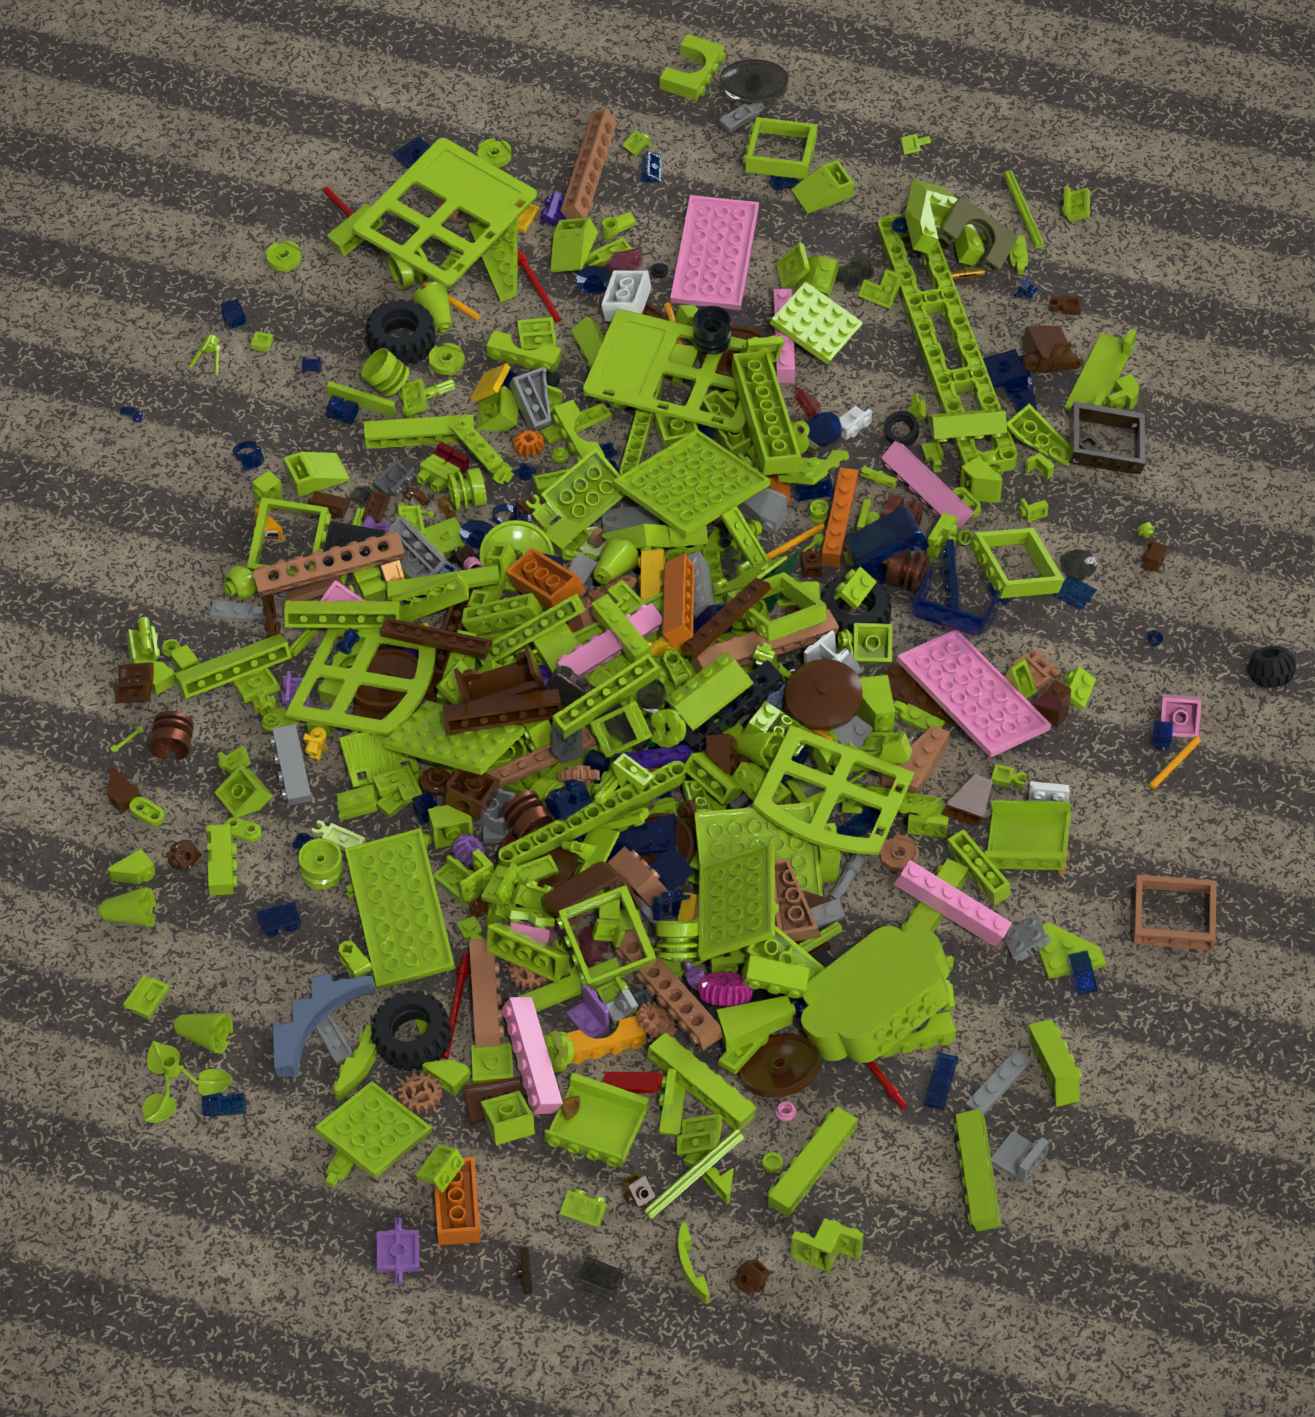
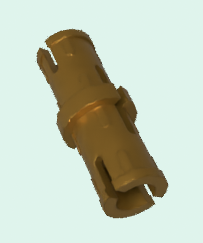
M983 266L950 270L954 281H970V279L985 278Z

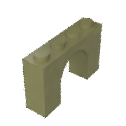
M961 196L954 202L937 232L938 237L948 244H952L958 239L965 225L972 224L980 227L988 238V249L979 265L983 266L990 273L995 274L1001 269L1019 236L1014 234L1011 229L1000 224L997 219L987 215L984 210L977 208L970 200Z

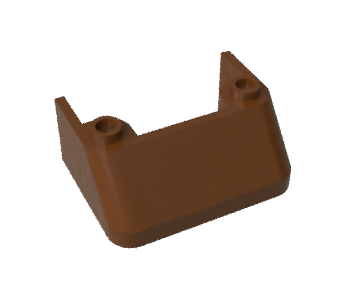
M528 645L524 646L525 651L520 652L515 658L516 662L483 673L474 671V669H467L461 673L458 668H455V677L464 702L545 691L546 686L534 653Z
M603 861L597 862L547 892L542 898V905L545 911L555 918L554 926L562 940L567 935L564 929L560 930L556 919L559 918L558 911L581 903L607 886L612 891L626 885L636 910L643 907L628 880ZM581 914L568 919L570 927L580 921ZM572 930L578 946H580L581 943L579 942L577 936Z

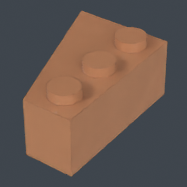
M624 846L607 863L628 880L632 889L656 913L673 896L658 880L660 875L653 868L649 870L651 867L644 859L639 861L641 857L634 850L630 852Z

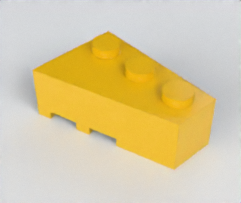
M664 550L641 551V556H638V566L641 568V575H639L641 593L639 597L643 601L664 592L666 553Z

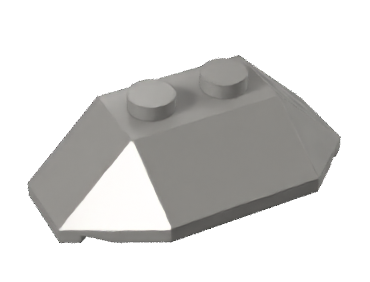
M401 515L388 528V532H399L405 552V558L399 561L402 569L411 578L436 575L447 563L444 554L422 532Z

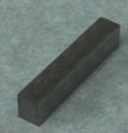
M564 665L553 671L546 685V690L558 689L560 699L568 705L596 688L586 678L578 676L570 667ZM619 703L613 708L603 713L602 715H600L599 717H597L596 719L601 718L624 706H622ZM625 712L604 721L607 731L624 743L637 739ZM645 720L653 736L656 728L649 721ZM651 738L631 746V748L641 751L648 746Z

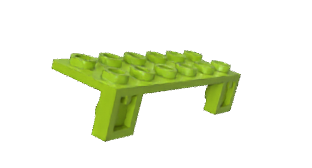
M1130 329L1127 336L1124 335L1122 339L1105 333L1100 334L1065 404V410L1070 411L1074 401L1105 407L1107 396L1111 395L1115 386V380L1119 379L1135 346L1137 331Z

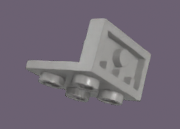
M1012 1131L991 1157L992 1163L1025 1183L1047 1155L1049 1141L1042 1137L1038 1143H1032Z

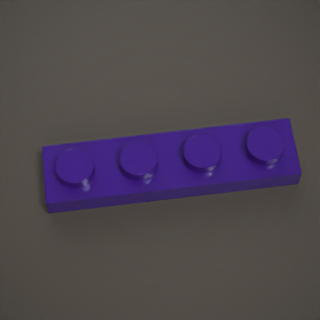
M679 745L671 748L661 747L659 749H644L623 753L643 768L665 766L673 761L686 763L693 752L688 745ZM623 753L615 754L614 761Z

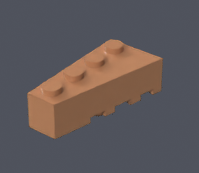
M932 725L911 745L912 754L909 761L904 764H894L915 772L907 790L908 792L921 794L949 745V731ZM882 773L881 787L892 788L895 778ZM896 786L895 789L902 790L903 787Z
M789 859L775 860V902L779 906L776 913L777 927L794 942L822 937Z

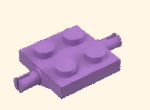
M396 1217L393 1219L394 1229L377 1232V1273H394V1284L398 1285L399 1277V1285H401L404 1272L420 1271L419 1230L402 1229V1218L398 1217L397 1225Z

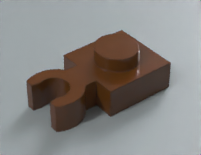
M1063 296V300L1051 297L1050 311L1057 312L1063 310L1062 314L1080 315L1081 297Z

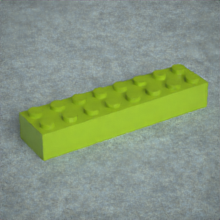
M769 350L733 354L731 370L762 474L772 475L799 472L801 454Z

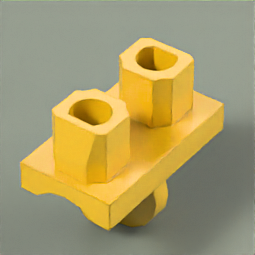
M321 727L311 730L310 736L308 734L304 735L303 740L306 744L305 752L309 754L308 759L320 761L322 753L328 752L329 748L325 742L327 734Z

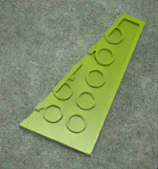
M518 218L481 255L500 302L517 296ZM480 220L468 224L475 241L490 227ZM489 233L486 238L490 240L493 235Z

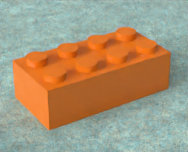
M531 548L505 570L512 587L523 594L533 593L538 602L547 609L576 593L580 597L586 592L578 575L534 548Z
M463 1157L465 1163L444 1192H439L435 1187L438 1245L481 1242L475 1157Z

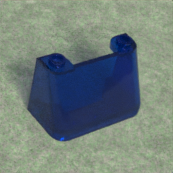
M899 506L884 517L854 533L846 535L843 541V545L855 569L861 567L869 575L872 570H878L876 565L907 548L913 551V547H919L923 551L930 547L911 510L906 506Z

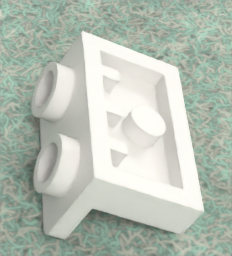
M854 406L832 423L830 429L845 440L855 437L861 428H866L870 425L872 411L868 409L864 412L857 406Z

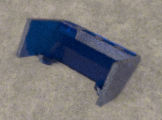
M929 569L912 604L913 615L917 618L971 635L987 634L998 612L1000 591H996L984 618L926 600L931 590L932 570Z

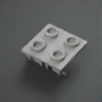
M1037 913L1008 930L1004 936L1011 955L1017 962L1019 960L1023 961L1030 954L1033 955L1034 953L1031 948L1039 951L1038 947L1041 949L1049 945L1048 942L1051 941L1049 935L1045 933Z

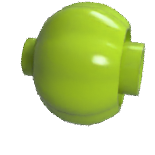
M235 566L225 576L223 587L229 597L238 593L236 599L243 600L251 597L257 590L253 571L247 567Z

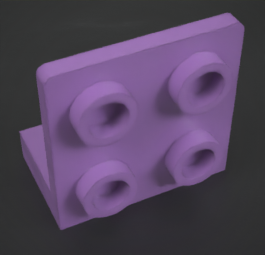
M587 984L582 985L583 1002L567 1011L566 1016L578 1030H581L591 1038L598 1039L609 1032L610 1010L605 1002L602 1003L598 999L596 991L593 988L590 989Z

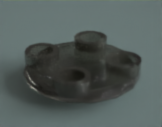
M1074 549L1062 556L1060 569L1069 577L1083 581L1095 573L1097 561L1090 552Z

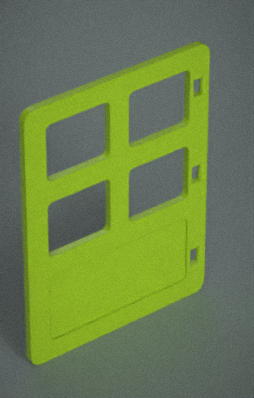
M440 138L353 225V232L445 286H452L536 199L537 191L452 141ZM413 184L421 186L446 201L430 218L423 216L398 201ZM519 202L523 203L520 208L516 206ZM461 209L490 227L474 243H470L441 226L455 210ZM390 211L418 227L419 230L404 245H399L370 227L385 212ZM489 233L493 235L490 240L486 238ZM431 236L463 253L447 271L440 269L415 254L418 248ZM458 265L463 267L459 272L455 270Z
M627 310L616 311L583 386L585 395L734 433L741 432L746 423L741 400L732 418L700 410L711 385L738 392L734 378L715 373L723 352L707 354L700 369L669 362L679 337L693 340L694 330L692 326ZM731 336V342L727 349L740 352L743 343H746L747 340ZM663 374L696 382L685 406L653 398ZM604 392L612 393L614 396L606 395ZM658 406L668 407V410L658 408ZM715 419V420L723 421V423L721 424V423L713 422L712 420Z

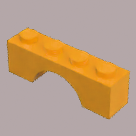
M638 1016L620 1019L617 1030L606 1038H591L581 1030L567 1033L568 1035L566 1036L574 1044L572 1063L580 1064L586 1059H600L606 1054H619L623 1050L630 1048L639 1049L646 1045L644 1029L639 1028L640 1022L635 1020Z

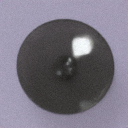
M747 59L734 62L724 68L720 75V86L723 92L733 99L749 103H760L782 96L788 88L789 78L787 72L778 64L760 59Z

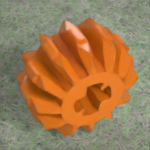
M531 428L529 431L523 429L522 433L517 432L513 440L515 453H518L519 457L525 455L526 459H528L529 455L535 458L536 454L541 455L544 448L543 436L539 434L538 430L532 432Z

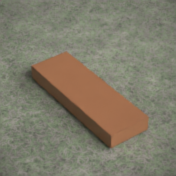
M341 576L287 591V600L307 601L322 596L335 580L343 585Z

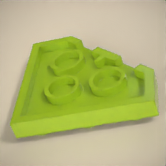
M1051 923L1042 924L1045 933L1051 939L1048 942L1049 945L1041 949L1038 947V953L1048 979L1106 967V962L1099 946Z

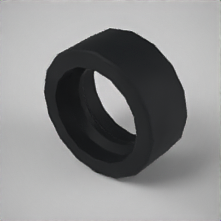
M908 411L893 412L887 417L884 424L886 438L891 444L897 441L904 446H910L919 436L920 429L917 418ZM907 421L912 424L913 428L909 435L896 437L892 434L891 427L896 422Z

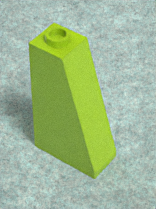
M788 996L717 1009L716 1021L722 1031V1041L726 1054L793 1024V1015H796L794 1003H790Z

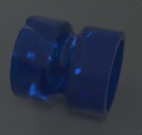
M333 395L327 404L326 417L333 420L340 419L341 422L352 425L357 417L359 404L349 399L345 401L344 398Z

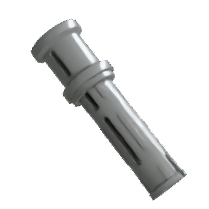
M851 853L852 857L849 862L845 863L844 872L828 896L829 899L835 900L839 898L841 901L854 877L860 874L862 865L868 861L866 854Z

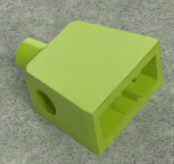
M675 344L669 362L696 368L699 350L695 346ZM666 374V377H673L672 384L674 386H681L683 384V378Z
M563 518L559 519L554 525L546 524L543 528V531L553 545L554 552L561 556L563 550L577 551L590 538L585 524Z

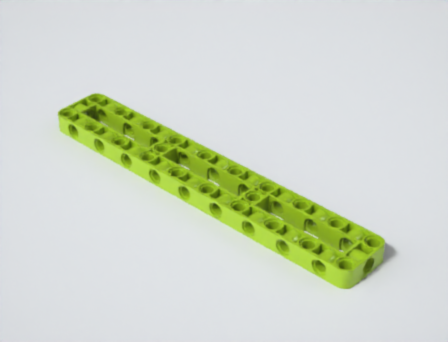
M905 213L882 217L878 221V238L890 270L904 275L898 293L941 412L965 411L957 393L969 391L972 392L978 410L1001 409L939 240H937L929 253L920 251L933 289L927 291L918 290L916 276L912 266L909 265L905 246L902 239H900L910 237ZM943 313L962 368L947 369L945 356L940 342H937L936 331L931 317L928 316L929 314ZM1008 428L1007 433H1002V437H991V434L987 435L993 449L991 451L981 452L977 450L973 436H966V440L951 438L961 467L978 456L983 461H986L996 473L1013 470L1017 465L1018 453Z

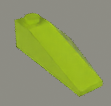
M1030 404L1007 422V428L1019 440L1062 465L1068 467L1071 464L1069 463V444Z
M776 926L775 937L745 947V952L749 955L810 968L808 981L825 969L824 966Z

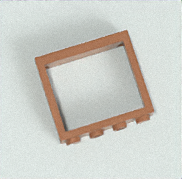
M1148 874L1137 875L1135 883L1133 944L1214 950L1216 941L1217 881L1190 879L1187 877L1150 876ZM1142 888L1209 894V933L1141 928Z

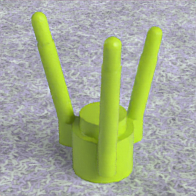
M208 334L205 336L189 368L193 367L203 351L206 353L215 351L214 370L215 375H218L219 351L221 347L218 345L219 339L215 335Z

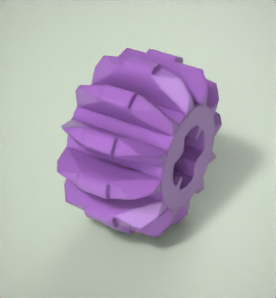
M464 833L453 842L451 851L455 854L454 858L464 863L466 867L468 865L473 867L472 853L477 849L485 855L486 849L483 847V842H479L478 838H474L472 834L467 835Z

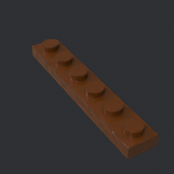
M758 578L751 581L693 634V638L680 646L682 653L697 658L771 590L770 583Z
M387 618L380 629V636L483 659H486L493 646L492 640L391 618Z

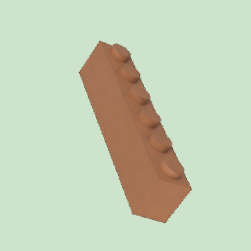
M487 939L469 940L476 1047L500 1046V1038H503L504 1034L503 1025H499V1022L503 1021L502 1009H498V1006L502 1005L501 993L497 994V990H501L500 978H496V974H499V962H495V958L498 957L486 952Z

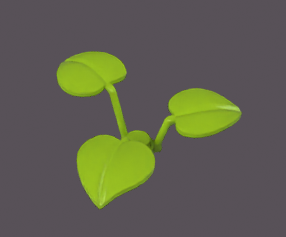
M153 1041L147 1055V1066L154 1074L165 1073L166 1094L164 1096L163 1094L156 1093L146 1098L142 1106L144 1121L150 1123L162 1122L174 1114L177 1103L175 1099L168 1098L170 1095L169 1078L178 1077L180 1072H183L194 1084L199 1085L198 1092L202 1096L209 1098L220 1095L229 1086L233 1078L225 1071L207 1069L199 1074V1080H196L184 1069L183 1065L179 1066L180 1053L175 1047Z

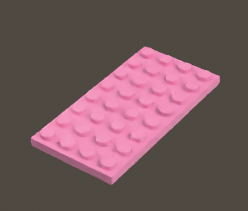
M690 195L670 303L697 306L713 305L725 309L741 310L759 202Z
M957 629L897 655L896 661L990 758L1051 729V724Z

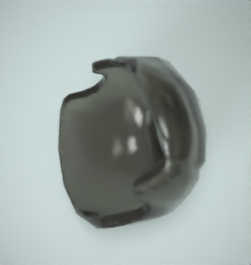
M655 679L638 690L636 695L638 704L648 710L661 707L666 699L664 684L660 680Z

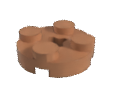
M895 835L889 840L887 838L879 853L881 864L891 871L901 872L909 860L917 864L919 849L910 837ZM902 851L903 856H896L894 853Z

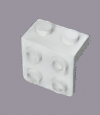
M1030 781L1028 801H1068L1069 785Z

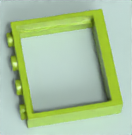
M756 117L755 124L751 125V134H749L746 152L743 157V164H746V172L798 179L807 178L815 149L818 124ZM759 133L808 138L802 162L754 156Z
M261 498L247 564L248 569L255 571L260 566L270 567L259 564L271 508L320 515L313 552H323V543L326 542L328 533L326 529L327 525H330L332 515L329 513L328 507ZM314 565L309 566V571L315 569ZM293 569L287 572L289 576H294L297 573ZM275 574L271 575L272 577H278V578H279L278 575H275Z
M1034 527L977 532L974 534L970 548L1000 599L1059 593L1065 579ZM1023 544L1042 578L1008 581L989 547Z
M783 572L763 580L770 583L771 590L761 599L781 592L801 607L802 610L769 621L751 607L739 618L760 636L771 642L827 621L826 604ZM745 587L728 592L726 604Z
M626 885L558 911L559 918L556 920L560 930L564 929L567 935L564 936L565 943L574 952L571 957L574 965H579L581 973H579L582 984H587L589 988L656 963L655 953ZM621 899L645 958L591 978L568 919Z

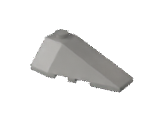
M765 488V490L758 492L737 506L750 519L758 520L762 525V529L766 532L777 533L787 519V496L769 488Z

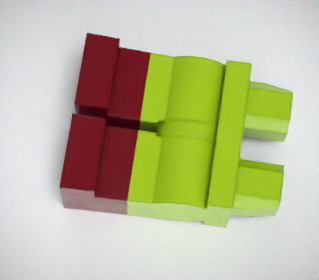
M440 442L437 445L436 451L420 464V472L416 476L417 483L425 485L428 481L432 482L430 488L435 493H439L442 489L447 490L448 473H453L457 480V471H460L463 475L470 468L469 456L458 450L454 451V448Z

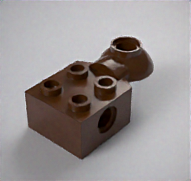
M440 767L428 768L422 772L420 777L421 784L429 794L434 796L443 795L444 804L464 812L479 821L496 797L500 779L485 772L479 775L458 768L455 769L453 777L448 771Z

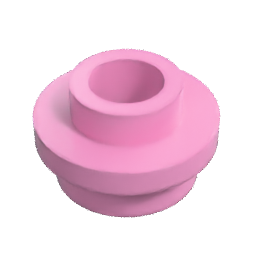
M784 1101L776 1107L775 1114L781 1121H791L796 1116V1108L792 1103ZM787 1110L789 1113L784 1114L782 1111Z

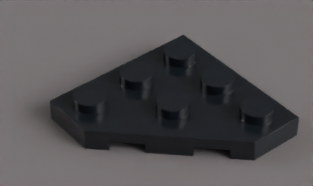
M330 521L323 552L329 551L330 548L335 546L345 547L348 543L354 541L360 543L369 537H382L386 532L380 529ZM383 545L379 546V551L382 550ZM367 550L360 552L361 556H368L370 554ZM344 555L342 557V560L350 561L352 557L350 555ZM326 560L323 564L325 566H331L334 562L332 560Z

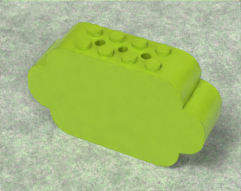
M893 926L881 927L873 931L807 982L806 992L803 995L807 1007L802 1013L801 1022L808 1039L817 1047L819 1056L826 1061H839L848 1056L855 1062H871L887 1052L900 1040H903L910 1032L921 1026L923 1022L945 1006L949 998L945 980L949 975L950 967L939 938L932 931L923 927L911 928L905 932Z

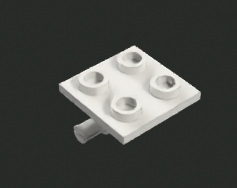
M831 630L828 634L821 636L815 644L806 648L804 660L805 664L818 659H832L842 662L850 653L844 648L840 653L836 654L835 632Z

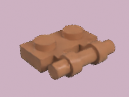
M1036 649L1030 652L1032 658L1024 654L1012 662L1011 665L1013 666L1020 660L1026 659L1037 691L1051 682L1050 675L1056 679L1061 675L1057 670V666L1045 659L1046 656L1041 652L1039 653Z

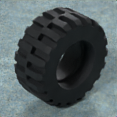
M391 300L387 304L379 305V308L376 307L372 314L369 315L366 323L367 346L370 353L373 354L381 348H386L406 366L409 363H412V365L417 364L419 359L423 361L426 358V354L429 355L435 345V328L432 315L421 304H415L411 300ZM398 328L414 331L405 337H394L387 334L391 330Z
M845 575L842 578L837 577L833 579V583L829 582L821 593L820 600L826 604V610H830L839 626L835 638L837 642L838 633L845 629L849 630L853 635L854 623L890 624L891 596L887 588L883 584H879L880 581L875 578L873 579L876 581V584L861 602V604L869 607L871 611L863 615H850L843 612L840 607L848 603L841 597L836 600L833 598L836 594V587L841 582H845Z
M407 990L404 994L396 993L394 998H387L385 1004H381L378 1007V1014L375 1013L373 1016L371 1031L381 1058H384L387 1064H393L396 1069L401 1070L403 1067L405 1071H412L414 1068H417V1071L423 1070L422 1065L425 1062H434L436 1059L439 1061L443 1057V1052H447L450 1047L452 1028L446 1009L443 1008V1004L439 999L435 1000V997L430 993L425 995L424 991L419 990L416 993H413L412 990ZM422 1020L430 1024L428 1031L417 1040L405 1042L394 1038L396 1030L407 1021Z

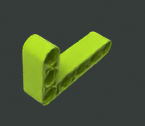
M704 546L670 549L666 552V562L683 553L688 556L700 551L709 564L712 585L723 578L720 552L717 547ZM726 593L714 595L717 613L726 605Z

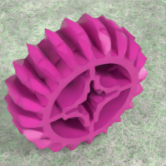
M716 971L715 973L705 974V976L700 978L698 985L699 997L706 1003H712V1005L728 1007L746 1004L751 1000L753 989L749 988L748 985L742 984V975L731 973V971Z

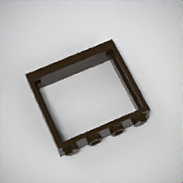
M1074 401L1069 412V463L1130 474H1141L1145 466V413ZM1079 420L1137 429V458L1080 449Z

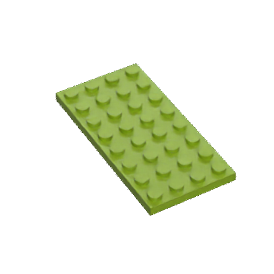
M419 828L345 848L377 989L380 990L456 969L422 829Z

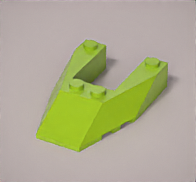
M912 179L909 189L910 195L906 203L907 208L904 213L913 249L929 253L939 239L937 234L954 202L958 199L944 187ZM972 224L965 225L958 239L954 241L959 262L975 266L983 255L984 248Z

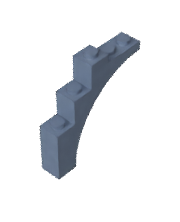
M326 974L312 977V999L302 998L298 1001H292L293 1023L283 1022L279 1025H273L274 1069L278 1077L299 1075L300 1059L304 1046L313 1030L329 1013L355 998L376 993V985L372 976L339 979L338 981H334L332 975Z

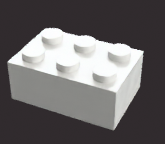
M613 271L601 304L605 321H612L618 310L643 313L652 288L648 271Z

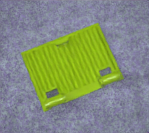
M787 556L751 566L749 561L743 562L737 567L738 575L728 582L725 578H721L713 585L715 590L713 594L716 596L746 587L755 578L761 579L787 560Z
M362 732L339 738L353 788L373 784L372 777L401 768V763L407 761L410 762V768L413 774H415V771H419L416 757L386 749L384 741L389 736ZM365 772L366 778L358 780L357 773Z

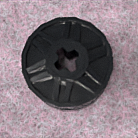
M710 305L702 307L694 314L693 342L699 351L706 354H718L729 347L731 342V317L724 308Z

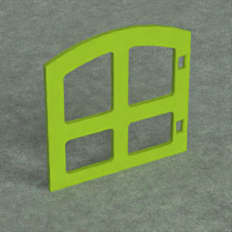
M329 628L285 713V717L390 736L412 715L427 692L435 668L436 648L380 636L379 628ZM352 629V630H357V631H359V632H358V633H351V632H349V630ZM340 636L365 640L351 668L325 665L337 638ZM384 643L418 649L419 659L415 678L410 680L366 672L379 645ZM320 677L344 681L330 710L303 706L316 680ZM360 685L407 693L384 720L345 714Z
M790 725L753 803V807L780 828L811 843L843 852L879 855L915 772ZM802 742L839 756L840 761L834 774L828 775L792 761L798 744ZM857 763L894 777L895 782L889 795L882 796L847 782V777L853 765ZM786 774L826 790L809 824L792 816L772 801L783 776ZM896 786L903 787L901 793L894 791ZM839 796H845L881 811L869 838L841 835L824 829ZM877 828L884 830L882 836L875 834Z

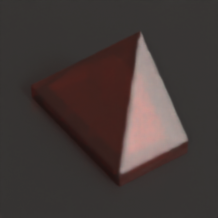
M795 388V400L811 423H815L822 407L821 403L801 388Z

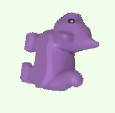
M686 961L684 964L686 968L684 975L687 984L694 990L697 1000H701L698 985L700 978L705 976L704 971H699L690 961Z

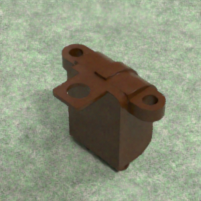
M1060 326L1025 327L1022 348L1026 354L1023 364L1027 370L1056 372L1078 369L1083 365V359L1080 354L1073 353L1071 349L1072 344L1067 341Z

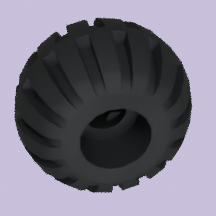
M1263 647L1252 654L1248 664V671L1252 680L1257 685L1265 688H1276L1292 680L1296 671V661L1292 653L1285 647Z

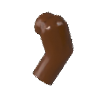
M408 487L403 493V496L408 500L415 497L422 506L430 503V500L421 490Z

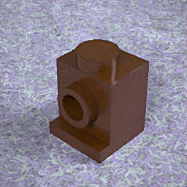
M1150 540L1148 550L1145 551L1142 559L1145 561L1144 569L1158 572L1166 558L1168 546Z
M808 549L806 552H802L803 578L822 577L821 551Z

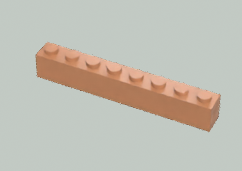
M827 609V621L768 642L757 632L752 631L744 636L733 637L728 641L717 642L707 647L697 658L692 657L691 663L698 674L718 656L727 652L743 667L756 662L752 655L757 644L762 646L764 642L772 645L771 650L775 651V657L813 645L821 636L828 634L831 630L835 632L836 637L839 626L830 610Z

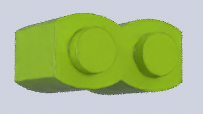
M371 567L351 573L352 579L363 600L377 601L386 598L387 584L385 580H381V573L378 567Z

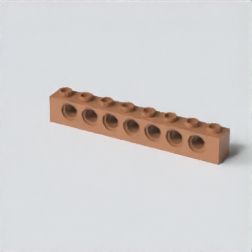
M606 108L591 114L561 208V212L567 219L586 218L588 216L617 124Z
M387 532L382 537H369L360 543L357 541L350 542L347 546L341 548L335 546L326 552L316 551L311 553V556L304 558L303 556H297L289 562L279 561L274 563V566H260L253 571V577L258 595L263 597L375 567L397 559L401 560L405 558V552L399 532ZM381 545L388 547L384 552L378 550ZM367 550L370 554L368 556H361L360 552ZM350 555L352 558L350 561H343L342 557ZM326 560H332L334 562L331 566H325L323 564ZM307 565H314L315 569L307 571L305 567ZM292 569L297 571L296 575L289 576L287 574V572ZM273 574L279 576L276 581L269 580V577Z
M631 929L625 933V938L621 941L620 947L614 950L617 958L625 961V966L645 958L635 931ZM656 957V963L634 971L639 983H644L648 993L651 996L655 995L658 1004L662 1008L665 1007L670 1018L678 1021V1025L684 1033L688 1032L689 1038L694 1045L698 1044L704 1050L723 1037L718 1022L659 957Z

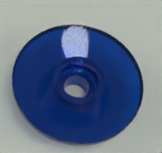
M587 266L578 272L576 283L585 292L599 293L607 289L611 274L601 266Z
M481 520L468 521L460 529V538L466 545L469 544L473 548L480 549L486 534L494 527Z

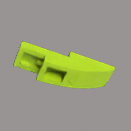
M366 1024L364 1032L361 1031L358 1040L359 1047L354 1049L353 1057H346L344 1064L341 1063L339 1079L338 1081L335 1080L332 1089L337 1101L342 1100L356 1089L374 1064L377 1048L373 1044L374 1039L371 1025Z

